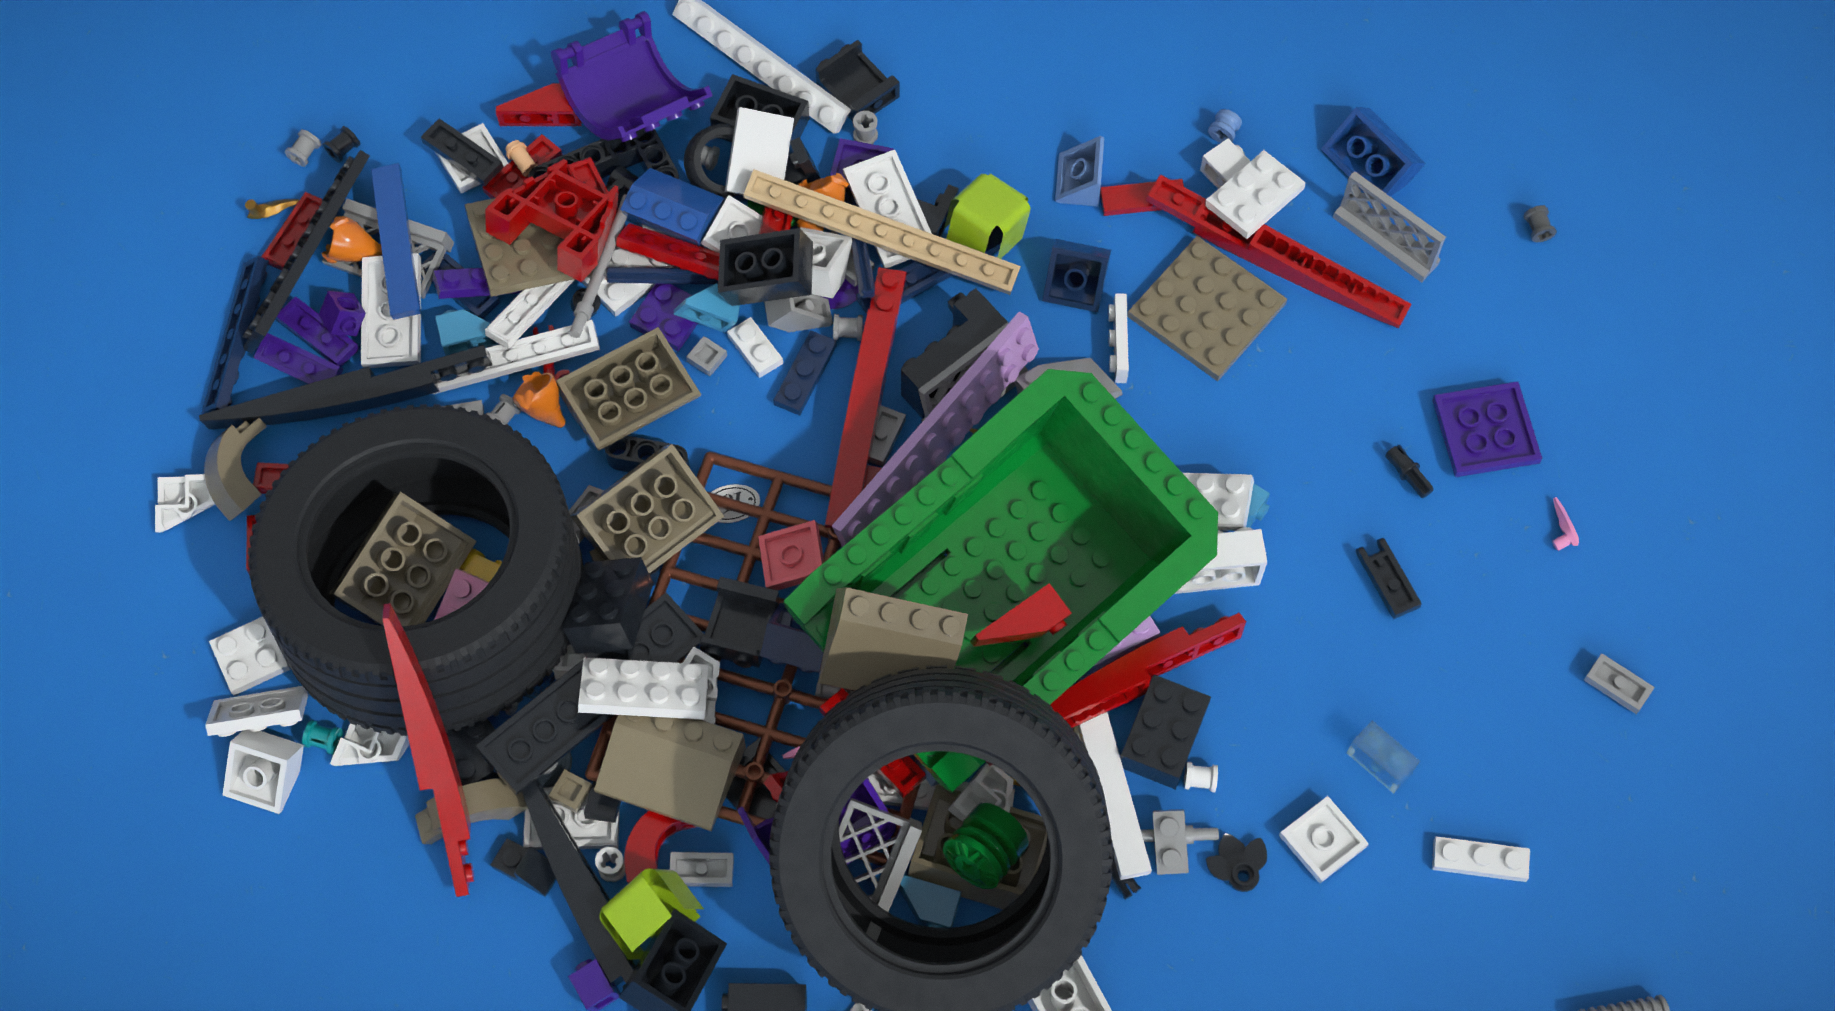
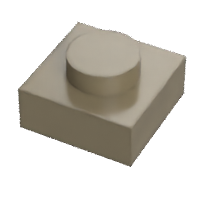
M564 769L548 796L550 800L577 813L588 796L592 784Z

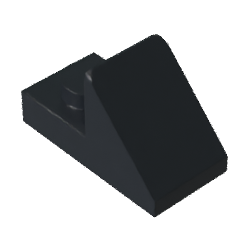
M800 137L790 141L794 152L789 154L790 158L787 160L784 180L798 185L806 179L807 183L821 179L816 165Z
M948 184L944 194L939 193L935 205L917 199L933 235L942 236L945 230L944 226L950 202L959 194V188Z
M508 838L491 863V867L544 897L547 896L556 881L550 863L544 855L531 846L526 849Z

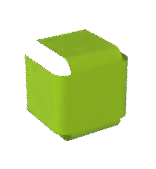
M980 174L951 200L944 226L945 229L950 224L946 239L985 253L989 236L997 225L1003 232V239L997 257L1001 259L1023 238L1031 210L1028 197L993 174Z
M649 868L637 875L602 907L600 921L628 959H640L644 953L640 945L650 936L652 938L656 930L672 917L670 912L673 909H676L695 922L700 918L695 909L704 908L677 872L674 870Z

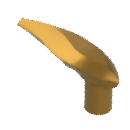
M250 199L245 203V207L249 211L247 218L261 219L276 215L284 209L296 205L299 199L275 200L259 205L253 199Z

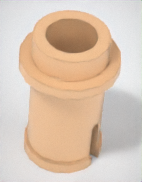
M514 140L506 146V156L515 162L522 175L525 177L529 176L531 169L538 165L526 151L527 146L519 140Z

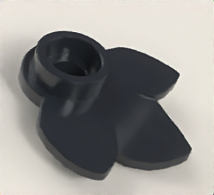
M1225 833L1219 844V855L1206 859L1208 869L1215 878L1229 881V884L1235 890L1240 892L1251 891L1259 882V870L1267 862L1265 843L1261 838H1257L1245 847L1237 838ZM1238 874H1247L1249 880L1245 882L1240 881Z

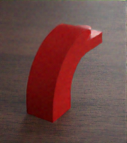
M647 811L633 827L626 843L624 865L627 883L629 884L645 869H658V853L668 837L678 831L695 828L696 826Z

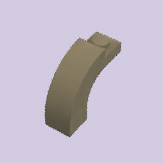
M260 418L252 424L245 421L237 429L231 425L213 441L206 455L204 465L206 486L212 500L229 521L243 512L262 495L248 480L241 465V455L246 444L267 427Z
M501 778L462 786L471 823L492 819L510 820L528 809L522 791L516 796ZM435 797L426 802V809L415 815L422 844H433L443 838Z

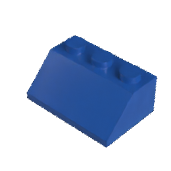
M1356 107L1321 148L1348 177L1355 171L1390 197L1405 187L1426 164L1370 108Z
M649 168L631 185L620 210L630 221L704 248L705 246L701 244V241L726 198Z

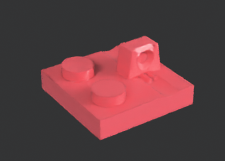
M815 520L758 536L766 588L781 590L799 585L824 563L819 527Z

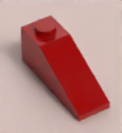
M552 83L496 106L499 126H582L581 120L577 117L566 99L560 83Z
M1049 583L977 633L970 642L973 646H982L1038 638L1048 632L1053 636L1068 625L1065 620L1072 613Z

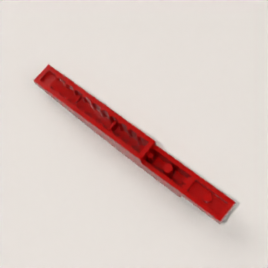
M1161 174L1146 198L1147 202L1195 227L1193 230L1194 234L1262 269L1371 318L1399 328L1412 305L1265 224L1246 239L1205 206V198Z
M878 267L875 281V296L872 298L870 309L867 312L825 522L826 528H832L835 521L864 488L906 282V271Z
M391 603L384 604L382 620L420 791L433 789L456 897L469 895V882H474V870L472 863L466 864L465 855H469L467 840L470 839L471 821L459 772L437 705L415 652Z
M1240 612L1231 617L1224 616L1207 628L1200 627L1195 629L1190 635L1182 626L1097 670L1068 688L1050 705L1072 728L1145 695L1153 675L1159 676L1240 639L1246 620Z

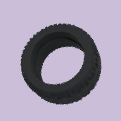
M716 124L699 131L690 140L684 154L685 173L690 183L724 198H727L728 195L734 197L740 194L724 192L725 185L716 184L705 175L701 165V153L706 143L712 139L724 138L732 142L734 125Z

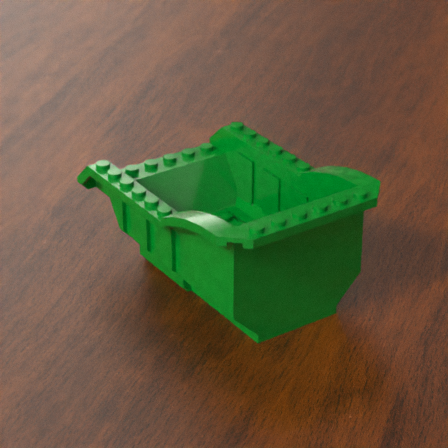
M1047 369L976 431L947 460L813 571L783 601V604L793 619L823 653L837 588L847 587L966 613L968 617L963 643L955 666L975 668L976 672L983 673L984 670L1000 675L1007 682L1012 680L1029 689V693L1038 695L1050 705L1217 556L1218 512L1092 373ZM1049 583L1072 613L1065 620L1068 625L1053 636L1048 632L1038 638L982 646H973L970 642L977 633ZM931 751L913 754L934 779L950 793L986 762L978 757L951 751Z

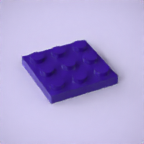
M1518 381L1434 395L1432 401L1455 477L1540 464L1542 456Z

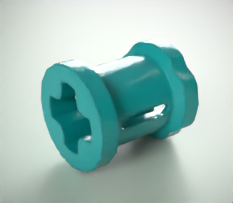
M311 720L303 732L302 744L307 748L315 746L325 749L328 754L334 755L340 738H342L343 731L339 727L331 729L320 726L317 721Z

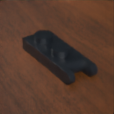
M1380 538L1377 540L1379 552L1368 556L1365 549L1359 547L1356 549V554L1394 620L1419 609L1422 603L1386 540Z

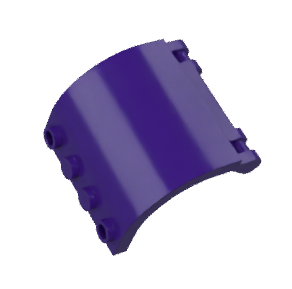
M645 11L636 14L633 19L626 18L619 22L620 30L589 44L581 46L578 41H573L567 44V48H557L551 51V58L557 70L555 74L571 108L593 134L604 140L621 138L622 142L629 141L638 136L636 131L643 128L645 132L660 126V120L666 118L667 121L679 118L683 115L682 110L689 108L690 111L698 109L705 105L703 100L713 96L709 86L697 89L689 88L672 75L657 50L652 38L651 20ZM636 29H639L641 36L636 37ZM571 58L573 66L568 67L567 60Z

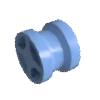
M1221 109L1215 116L1216 121L1209 126L1208 133L1217 142L1222 143L1227 138L1233 142L1235 131L1240 129L1242 120L1233 111Z

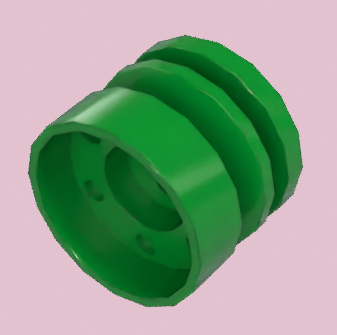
M980 803L963 820L962 826L958 827L953 832V835L946 840L943 852L951 868L961 878L981 889H993L1002 881V877L1007 875L1010 866L1015 864L1027 850L1029 840L1022 825L1010 813L994 804Z

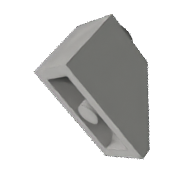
M812 294L764 302L768 326L787 332L828 327L833 324L827 298Z

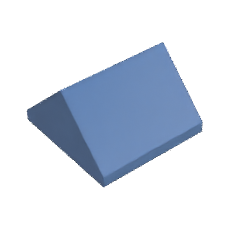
M1098 136L1059 153L1056 202L1098 206L1104 137Z

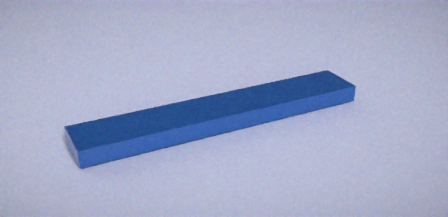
M399 163L371 169L388 302L390 316L395 320L421 314L402 170Z

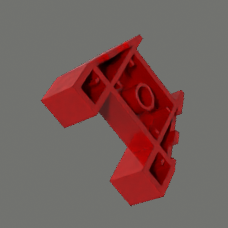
M563 159L548 167L547 172L534 179L531 176L523 180L522 186L514 190L508 188L501 192L485 209L486 233L510 245L530 223L564 239L557 247V270L582 282L599 263L618 210V186L615 185L607 194H604L567 175V160Z

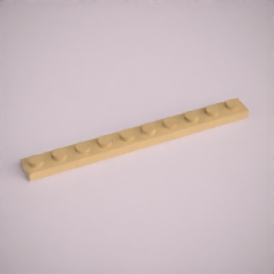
M753 169L743 194L744 198L1008 295L1012 292L1021 267Z

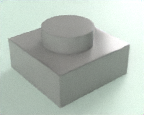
M703 336L686 358L688 363L711 376L727 357V351Z

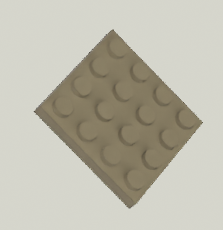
M496 198L465 204V212L491 297L574 280V278L557 270V247L564 239L530 223L509 245L486 233L485 209Z
M1196 236L1128 311L1127 317L1213 379L1219 381L1286 305L1287 298L1199 236Z

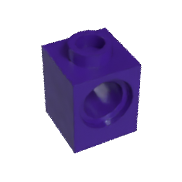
M327 291L319 312V316L330 334L357 336L366 314L354 293Z
M588 959L581 962L575 967L576 972L568 976L585 1008L589 1011H600L619 998V989L615 984L610 983L597 959L593 961Z

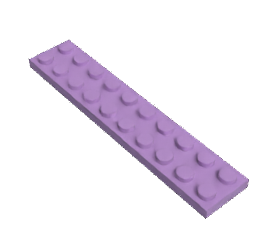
M1021 312L1015 315L835 521L832 528L842 547L940 466L953 448L963 441L966 433L973 425L980 422L986 410L999 400L1005 388L1017 379L1019 372L1024 366L1035 358L1039 348L1028 316Z

